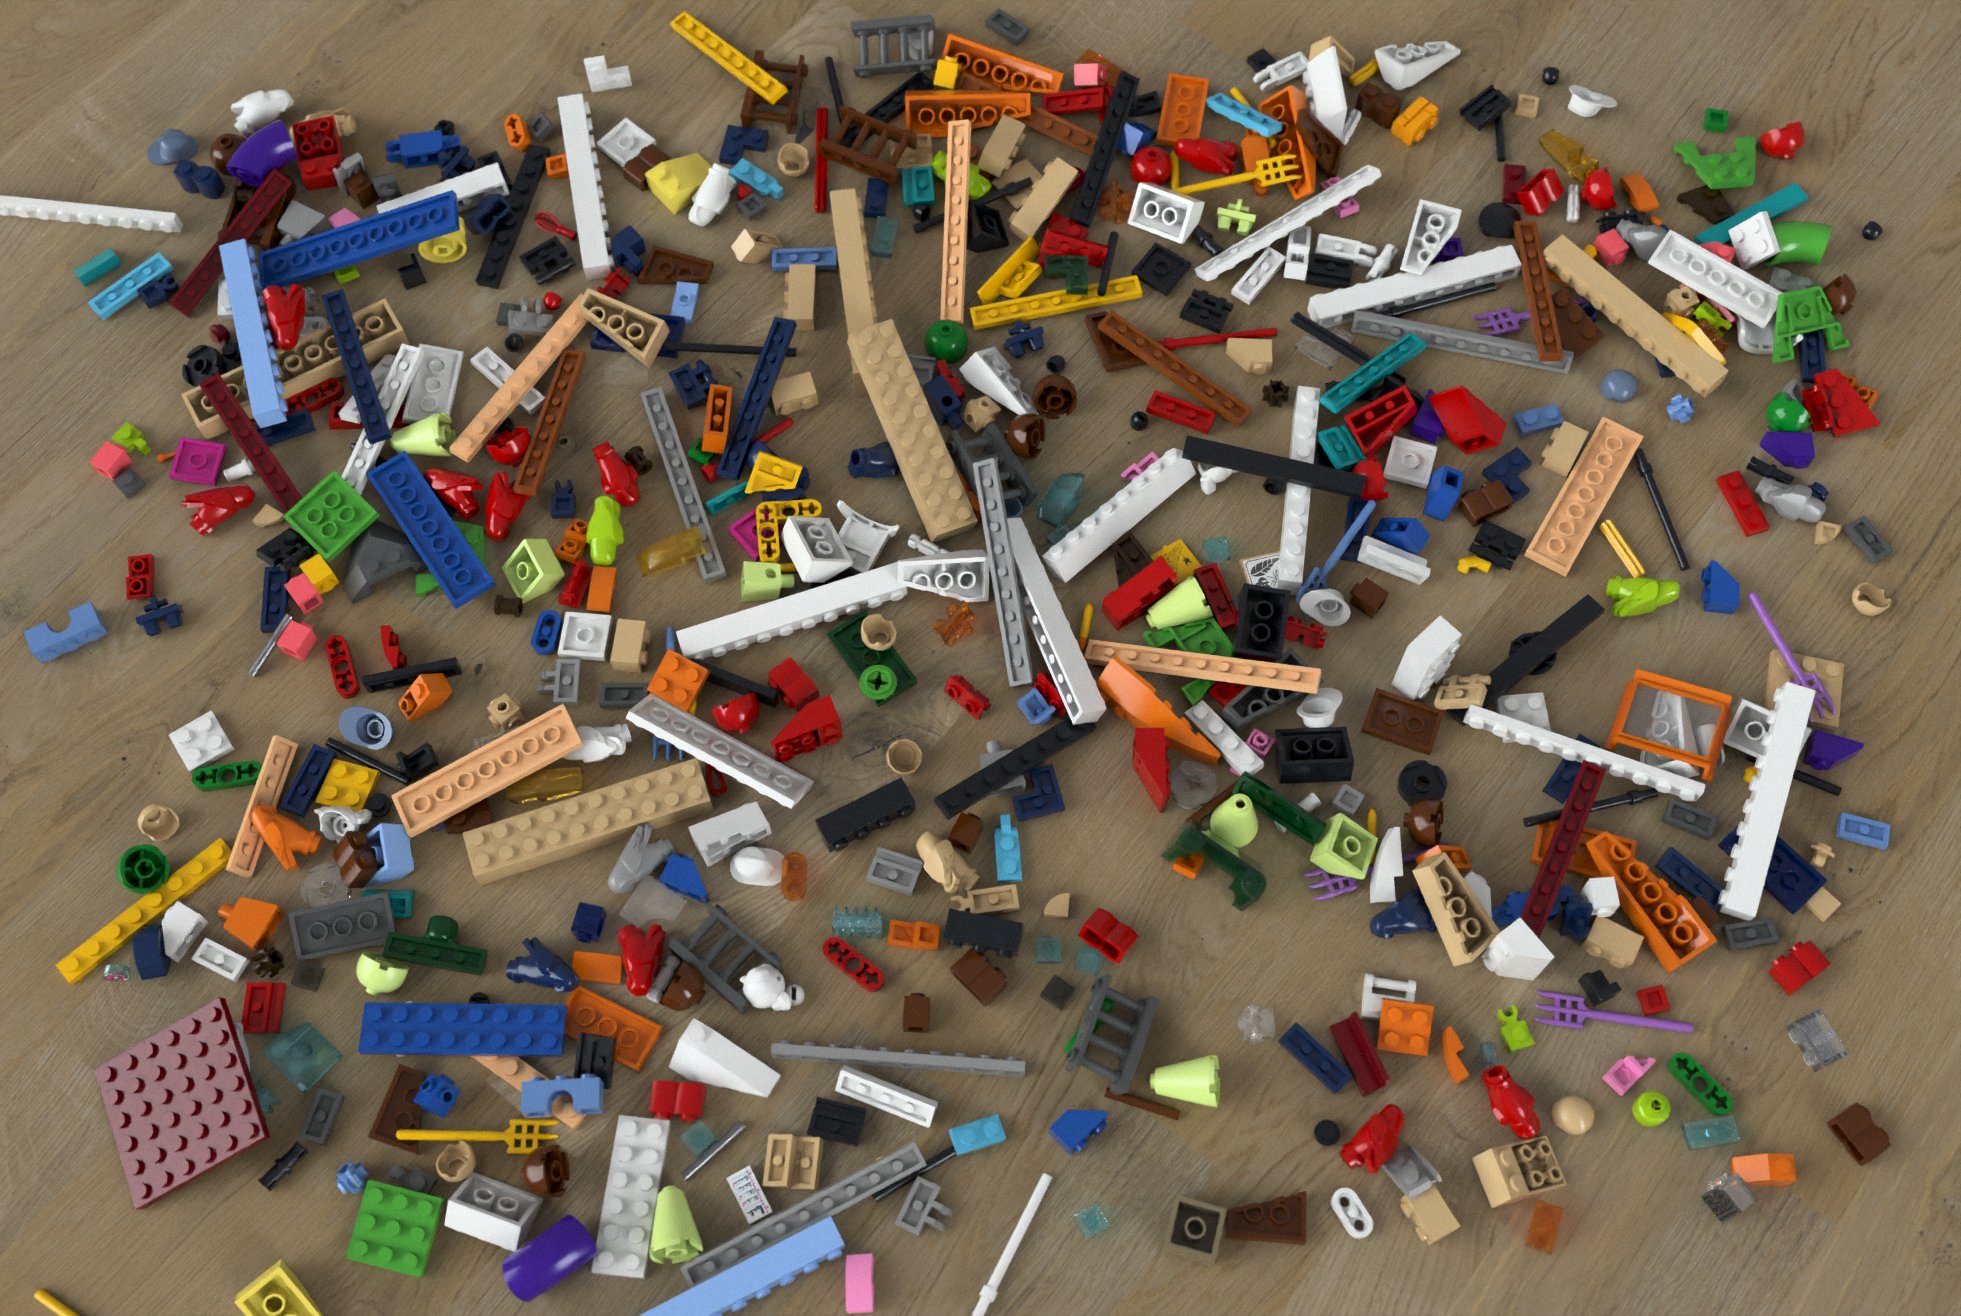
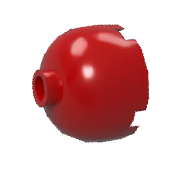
M1795 122L1787 124L1785 128L1779 129L1778 127L1766 132L1759 139L1765 153L1773 158L1782 157L1784 161L1795 157V152L1800 150L1804 144L1805 133L1802 123Z
M1146 146L1138 150L1133 156L1130 165L1131 179H1134L1138 185L1139 182H1150L1162 186L1163 183L1170 180L1172 170L1170 157L1163 149L1156 146Z
M1604 167L1591 172L1584 180V189H1580L1583 202L1587 201L1591 208L1599 211L1617 208L1616 201L1614 202L1613 198L1615 195L1608 168Z
M514 427L515 432L508 433V430H505L490 438L485 447L491 458L504 466H521L531 440L527 427Z
M1376 456L1360 461L1352 471V473L1366 476L1361 496L1365 501L1374 500L1376 502L1388 499V491L1384 492L1383 486H1386V481L1379 461L1376 462Z
M750 693L729 701L723 707L719 705L710 711L716 724L722 730L727 732L737 731L738 735L752 730L750 725L757 721L760 707L755 693Z

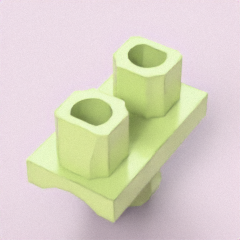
M1238 199L1237 204L1229 203L1227 209L1218 207V230L1229 232L1230 224L1236 223L1239 224L1237 234L1248 236L1251 227L1255 225L1256 215L1248 214L1249 207L1242 206L1243 199Z

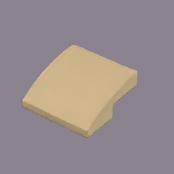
M931 133L916 134L917 148L916 150L909 147L905 149L896 165L899 174H902V168L907 170L911 169V167L932 166ZM889 140L890 156L892 157L899 143Z
M1024 159L1011 166L1008 171H1004L1000 178H995L992 183L999 190L1006 187L1005 184L1013 181L1016 183L1028 177L1031 178L1034 184L1037 178L1042 179L1043 176L1027 159ZM1033 185L1019 190L1013 196L1007 195L1005 198L1019 211L1022 207L1020 203L1025 195L1028 194L1030 196L1033 192Z
M769 1134L763 1186L777 1189L818 1191L824 1139L821 1137H796L793 1134Z

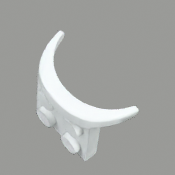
M1776 311L1764 329L1735 313V317L1738 320L1736 324L1739 346L1744 351L1754 354H1773ZM1802 334L1791 338L1792 346H1795L1803 339Z
M839 500L837 507L846 518V521L838 536L853 561L852 566L847 569L860 571V573L870 571L888 539L896 535L899 525L887 526L874 522L855 512L844 501Z

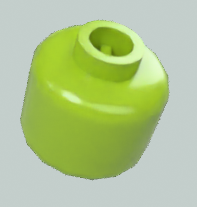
M1646 1091L1636 1098L1632 1107L1633 1116L1637 1122L1646 1127H1656L1666 1121L1671 1109L1668 1099L1657 1091Z

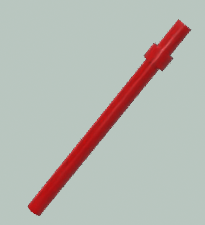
M1277 328L1180 339L1169 337L1156 342L1171 351L1178 347L1227 342L1228 338L1256 339L1277 336Z

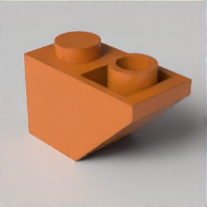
M443 673L420 674L400 699L398 705L407 722H411L442 706L453 691Z

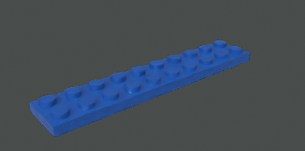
M453 190L261 252L259 253V272L263 290L272 285H278L280 288L458 231L460 230L457 194Z

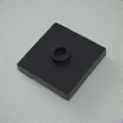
M1155 242L1132 270L1131 275H1137L1140 281L1168 296L1191 268V262Z

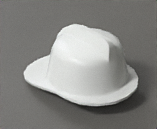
M1571 85L1569 87L1572 96L1568 109L1580 116L1591 117L1596 115L1602 107L1617 106V101L1609 96L1590 91L1578 85Z
M1335 589L1310 591L1300 599V608L1306 614L1327 626L1342 625L1349 619L1351 614L1350 607L1345 602L1343 595Z
M1320 688L1317 694L1309 693L1297 708V714L1302 717L1304 724L1309 728L1329 727L1332 725L1335 712L1342 702V693L1334 688Z
M750 846L735 853L730 862V872L733 878L740 883L774 886L786 877L788 862L779 851Z

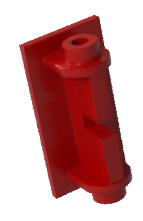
M619 267L616 272L611 271L605 279V282H607L605 287L602 288L600 286L596 292L617 300L619 297L613 291L621 295L630 284V277L626 274L621 275L619 273L621 267Z
M1817 384L1812 386V389L1800 390L1803 403L1811 416L1809 421H1813L1811 424L1813 432L1827 431L1834 427L1833 422L1835 420L1830 406L1823 408V404L1828 403L1825 387Z
M578 559L577 562L572 564L557 603L580 609L593 571V567L586 566L587 562L585 560Z
M1288 616L1285 639L1297 642L1301 634L1304 635L1302 644L1315 649L1318 647L1323 648L1325 640L1321 639V636H1327V632L1323 631V626L1311 623L1309 627L1301 624V619Z
M1039 672L1035 683L1031 687H1036L1047 704L1055 707L1056 710L1054 712L1062 720L1067 713V709L1052 675L1047 672L1043 674Z
M950 675L944 692L975 719L979 720L982 711H987L991 706L989 699L978 690L971 693L970 691L974 687L963 676L955 675L953 677Z

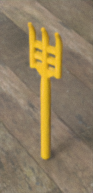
M1285 154L1256 161L1258 167L1254 172L1241 173L1171 190L1187 195L1255 178L1262 181L1261 186L1264 187L1301 179L1302 176H1285L1284 171L1299 168V165L1282 166L1281 161L1296 158V155ZM1277 162L1278 167L1273 168L1272 163ZM1267 164L1268 169L1264 170L1263 165ZM1279 172L1280 178H1276L1275 173ZM1270 174L1271 180H1266L1265 175Z
M510 1119L509 1124L511 1126L505 1132L400 1129L396 1133V1138L398 1140L449 1141L504 1140L509 1145L507 1148L508 1154H530L538 1148V1140L558 1138V1134L539 1133V1127L559 1124V1120ZM516 1125L522 1126V1133H516ZM528 1126H534L533 1133H527ZM515 1140H521V1147H515ZM527 1140H533L532 1148L526 1147Z

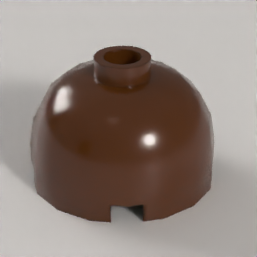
M226 133L213 141L210 157L219 173L225 176H233L226 169V165L246 138L235 133Z
M1846 273L1842 277H1837L1822 289L1833 309L1831 311L1832 316L1838 313L1844 315L1853 307L1851 303L1856 297V288Z
M1057 374L1047 375L1040 379L1034 387L1033 405L1039 415L1048 419H1059L1060 416L1058 415H1069L1076 408V390L1068 378Z
M1024 413L1016 416L1009 426L1006 427L1005 438L1016 455L1034 459L1040 454L1042 448H1037L1040 441L1044 442L1046 433L1045 421L1043 418H1039L1040 415Z
M1431 798L1421 799L1411 806L1409 813L1404 814L1403 825L1408 827L1409 836L1413 841L1430 847L1440 844L1442 832H1439L1444 820L1443 801Z
M684 960L659 1003L675 1011H685L694 1003L699 1005L706 993L703 990L705 980L700 969Z
M547 1145L536 1148L527 1155L521 1169V1178L530 1193L539 1198L561 1197L567 1189L563 1188L564 1179L569 1181L570 1166L565 1151H559L558 1148L561 1147L559 1145Z

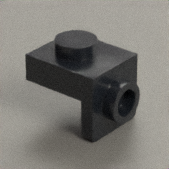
M427 742L408 755L401 751L396 753L398 769L402 774H407L414 779L419 778L439 765L432 745Z

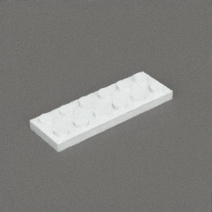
M1672 230L1668 231L1648 261V264L1763 329L1777 309L1778 295L1783 294L1781 291Z
M619 1115L596 1242L597 1254L594 1256L591 1270L593 1274L645 1279L657 1196L660 1191L671 1125L670 1120Z

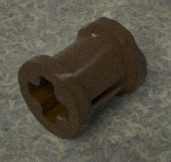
M234 186L232 191L234 205L246 204L258 188L242 189L240 186Z
M634 446L625 453L624 457L626 461L632 464L637 474L641 476L652 469L653 463L651 460H647L641 446Z
M497 595L494 605L495 615L503 613L520 618L523 610V599L521 597L516 599L504 598L503 595Z

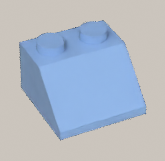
M380 823L366 834L370 842V852L377 861V871L364 888L400 880L414 870L410 836H408L404 825Z

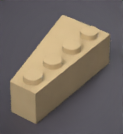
M587 288L578 304V308L584 318L648 368L651 367L670 332L664 320L590 288Z
M1443 852L1427 857L1413 870V874L1453 966L1470 963L1491 944L1501 931L1447 854Z

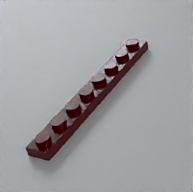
M272 170L168 302L169 305L186 317L191 314L224 271L219 245L245 239L247 242L292 185V181L277 170Z
M220 374L213 375L200 383L199 386L286 514L302 499V496Z
M1583 760L1519 917L1538 938L1541 937L1607 770L1586 760Z

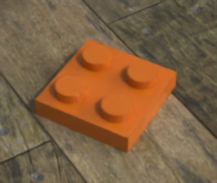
M668 648L647 691L689 713L711 671Z
M1382 998L1376 1049L1427 1056L1434 1006L1432 1004Z

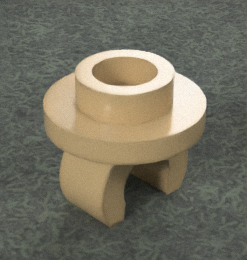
M1818 842L1817 845L1811 844L1810 849L1815 851L1810 864L1816 867H1823L1827 857L1832 859L1835 857V854L1831 852L1833 848L1826 844Z

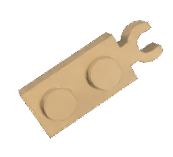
M1016 884L967 891L968 898L953 896L951 898V904H961V908L956 910L970 911L980 915L1020 910Z

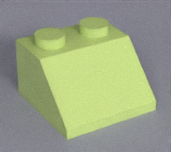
M524 539L501 567L516 596L521 597L523 603L554 589L565 576L546 539Z
M1342 813L1325 820L1324 822L1327 823V826L1314 846L1310 861L1328 873L1364 879L1378 838Z

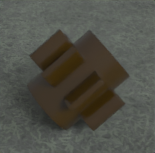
M1270 380L1269 386H1263L1262 392L1264 394L1262 400L1267 401L1269 407H1281L1283 401L1288 402L1289 394L1287 393L1289 386H1285L1282 380Z
M264 946L256 951L257 954L251 958L253 970L261 978L267 974L270 978H273L285 966L282 964L283 955L275 947L267 950Z

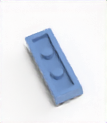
M836 247L772 249L773 272L789 271V264H815L816 270H837Z

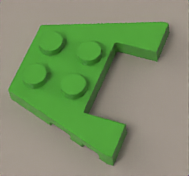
M1755 136L1736 138L1734 145L1738 152L1700 156L1694 141L1675 143L1674 152L1676 154L1680 153L1684 157L1683 161L1696 169L1695 173L1710 189L1753 186Z
M1821 286L1778 295L1772 357L1773 364L1795 359L1791 336L1824 329L1828 351L1850 346L1848 339H1844L1840 331L1842 329L1840 323L1835 322L1831 314L1833 309Z
M453 521L487 570L486 533L484 526ZM432 573L416 575V594L418 597L426 596L427 592L434 589H442Z
M1214 618L1185 623L1184 626L1174 628L1171 626L1154 632H1151V630L1145 631L1142 635L1149 647L1164 648L1175 642L1180 651L1231 657L1232 643ZM1198 678L1183 686L1180 692L1190 707H1193L1217 681Z

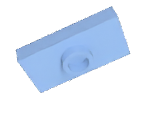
M677 282L670 314L671 322L692 324L699 284Z

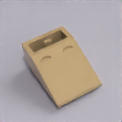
M1547 1135L1491 1148L1472 1158L1491 1208L1511 1204L1567 1185Z

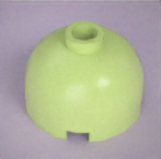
M363 951L357 963L356 974L360 983L367 987V993L380 996L381 992H393L403 984L407 977L409 966L398 960L383 958L382 954Z

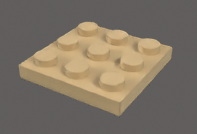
M1773 649L1770 652L1765 697V708L1769 710H1774L1776 702L1773 701V696L1776 689L1781 688L1786 682L1794 681L1795 679L1794 673L1777 649ZM1792 653L1803 673L1811 675V673L1817 674L1835 707L1836 713L1832 714L1824 698L1818 700L1824 714V718H1820L1812 703L1810 710L1812 723L1807 721V725L1835 731L1839 727L1844 664ZM1813 680L1807 682L1809 686L1815 685ZM1819 690L1815 691V695L1820 694Z

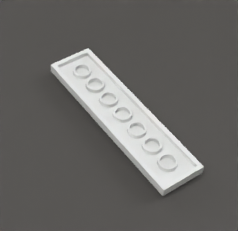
M652 693L627 713L626 719L633 722L636 726L650 731L656 737L672 743L676 748L694 755L698 760L714 766L718 771L725 772L736 778L740 783L747 784L756 789L760 794L767 795L778 801L779 804L791 809L811 790L814 783L811 779Z

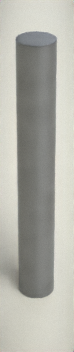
M287 613L285 614L248 671L250 675L257 677L277 646L276 643L290 621L294 620V617Z
M739 1120L689 1165L681 1175L687 1181L746 1129L743 1123Z

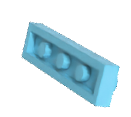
M1222 93L1206 98V107L1212 109L1215 113L1228 117L1231 121L1244 125L1245 128L1260 133L1261 136L1270 137L1282 130L1283 123Z
M158 252L94 297L88 304L104 320L139 295L138 289L154 280L159 281L172 272L174 268Z

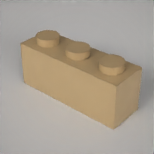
M1003 114L982 151L977 166L1000 178L1003 171H1008L1012 163L1010 158L1014 159L1019 150L1017 145L1022 146L1026 134L1023 132L1026 125Z
M789 264V273H785V286H788V291H784V303L788 305L787 309L783 310V318L796 322L797 327L795 331H815L817 285L815 264Z

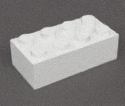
M1440 615L1407 646L1391 685L1410 700L1415 701L1418 697L1423 699L1430 691L1429 687L1433 683L1437 685L1446 676L1445 672L1451 666L1450 662L1455 657L1454 653L1460 647L1458 642L1462 634Z

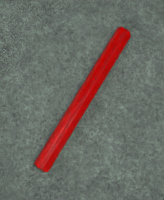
M818 107L814 206L817 213H824L826 211L827 159L821 157L819 151L821 139L825 138L828 140V109L826 107Z

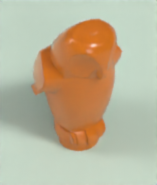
M260 804L251 813L253 825L286 870L291 867L293 871L300 869L293 852H301L306 856L309 853H317L323 836L317 835L318 831H308L291 818L278 814L277 809L270 805Z

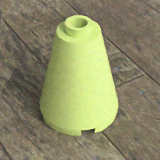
M439 412L393 432L390 444L397 453L406 451L407 454L450 457L452 454L449 447L457 439L456 431L450 428L449 423L453 422L449 415L445 412Z
M1190 575L1148 609L1149 614L1146 615V618L1151 628L1156 626L1157 630H1161L1165 627H1174L1212 617L1213 613L1210 606L1206 605V598L1193 575Z
M1244 794L1231 796L1220 804L1211 815V832L1216 835L1215 839L1222 845L1227 847L1236 846V848L1243 847L1249 844L1257 834L1258 819L1250 798Z
M1210 1055L1158 1067L1155 1069V1073L1150 1074V1087L1155 1089L1158 1095L1205 1106L1218 1107L1220 1100V1078H1218V1072L1215 1071L1219 1070L1217 1055Z
M667 1186L657 1196L650 1244V1258L652 1261L664 1264L663 1259H671L672 1264L686 1262L698 1256L699 1250L703 1251V1244L684 1191L678 1189L677 1186Z

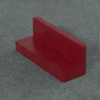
M1353 1012L1349 1018L1330 1025L1329 1029L1350 1072L1353 1074L1362 1097L1386 1088L1390 1078L1358 1013Z

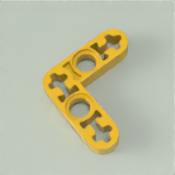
M1664 312L1662 314L1666 320L1721 365L1724 366L1727 363L1722 354L1697 324L1687 318Z
M817 500L762 502L757 506L756 523L761 562L777 563L779 561L778 524H785L788 516L783 514V510L786 508L794 509L795 514L793 516L821 517L822 506ZM799 508H802V515H799ZM809 508L814 509V514H810ZM764 510H768L769 522H765ZM770 529L774 532V535L771 538H765L761 534L762 531ZM767 545H771L772 557L767 556Z

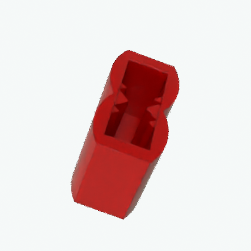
M1543 169L1530 182L1519 189L1517 196L1527 215L1539 216L1546 212V208L1550 203L1560 199L1564 188L1555 169Z
M788 657L767 673L769 687L783 696L781 699L788 709L793 708L797 713L807 703L814 701L820 696L816 685L791 657Z
M1098 908L1079 933L1080 938L1086 944L1099 949L1107 959L1117 964L1132 949L1139 937L1130 926L1118 922L1110 912L1102 908Z
M1811 940L1805 944L1801 941L1789 949L1792 953L1791 955L1785 957L1782 954L1771 963L1773 968L1768 973L1789 996L1831 965V962Z
M653 1080L649 1112L655 1115V1119L670 1120V1117H680V1121L693 1123L696 1119H702L706 1087L704 1084Z

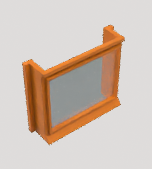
M1636 668L1633 681L1628 680L1605 750L1615 753L1617 744L1622 743L1705 768L1701 779L1711 782L1733 710L1729 709L1732 696Z

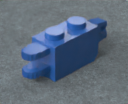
M441 130L400 135V140H393L385 144V150L388 151L386 154L387 162H403L406 169L437 165L441 162L438 158L440 152L443 151L448 154L450 150L456 152L461 149L459 135H443Z

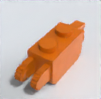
M1248 128L1245 129V138L1241 141L1239 152L1242 173L1254 172L1258 167L1256 161L1267 159L1271 156V146L1267 144L1266 137ZM1263 165V169L1267 170L1268 165ZM1270 174L1265 175L1266 180H1270ZM1256 178L1245 181L1248 185L1253 184L1255 194L1259 196L1266 195L1268 186L1262 187V181Z

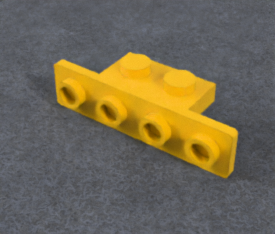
M1029 237L977 291L983 305L992 304L1000 295L1017 299L1042 272L1040 264L1032 262L1040 254L1034 237Z

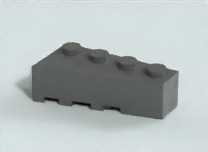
M1289 648L1282 655L1281 660L1274 662L1310 667L1292 648ZM1320 679L1319 687L1324 682L1322 679ZM1248 685L1223 708L1219 715L1237 732L1307 696L1309 693Z

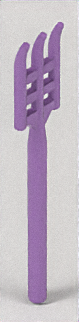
M1584 297L1574 299L1579 306L1591 304ZM1510 307L1472 316V319L1476 320L1488 318V323L1477 324L1476 327H1493L1494 331L1481 333L1489 336H1498L1520 330L1519 321L1531 319L1529 311L1516 314L1511 312Z
M1751 592L1748 595L1750 602L1787 665L1795 675L1794 681L1789 682L1820 691V694L1814 695L1813 705L1820 718H1824V714L1818 700L1823 698L1832 714H1835L1833 701L1817 674L1811 673V675H1808L1801 671L1797 660L1758 594ZM1813 680L1815 685L1809 686L1807 682ZM1811 713L1808 718L1809 723H1812Z
M1443 842V843H1440V844H1439V845L1450 846L1447 842ZM1427 847L1403 854L1402 864L1416 861L1415 857L1434 847ZM1373 864L1369 865L1366 876L1371 875ZM1322 868L1303 874L1304 877L1322 875L1324 879L1323 881L1308 885L1309 888H1322L1325 886L1328 888L1329 892L1314 896V900H1325L1358 889V886L1355 884L1357 878L1333 874V878H1329L1328 872ZM1347 880L1350 886L1345 887L1343 881ZM1337 883L1339 889L1334 890L1332 884Z
M1536 991L1538 995L1554 999V1006L1535 1004L1539 1009L1554 1012L1553 1019L1535 1017L1536 1021L1547 1025L1583 1029L1582 1021L1586 1018L1687 1033H1691L1694 1028L1692 1023L1602 1010H1589L1583 1004L1585 1001L1583 996ZM1560 1000H1566L1565 1007H1560ZM1572 1001L1577 1002V1009L1571 1008ZM1560 1013H1565V1021L1559 1020ZM1571 1014L1577 1015L1576 1022H1571Z

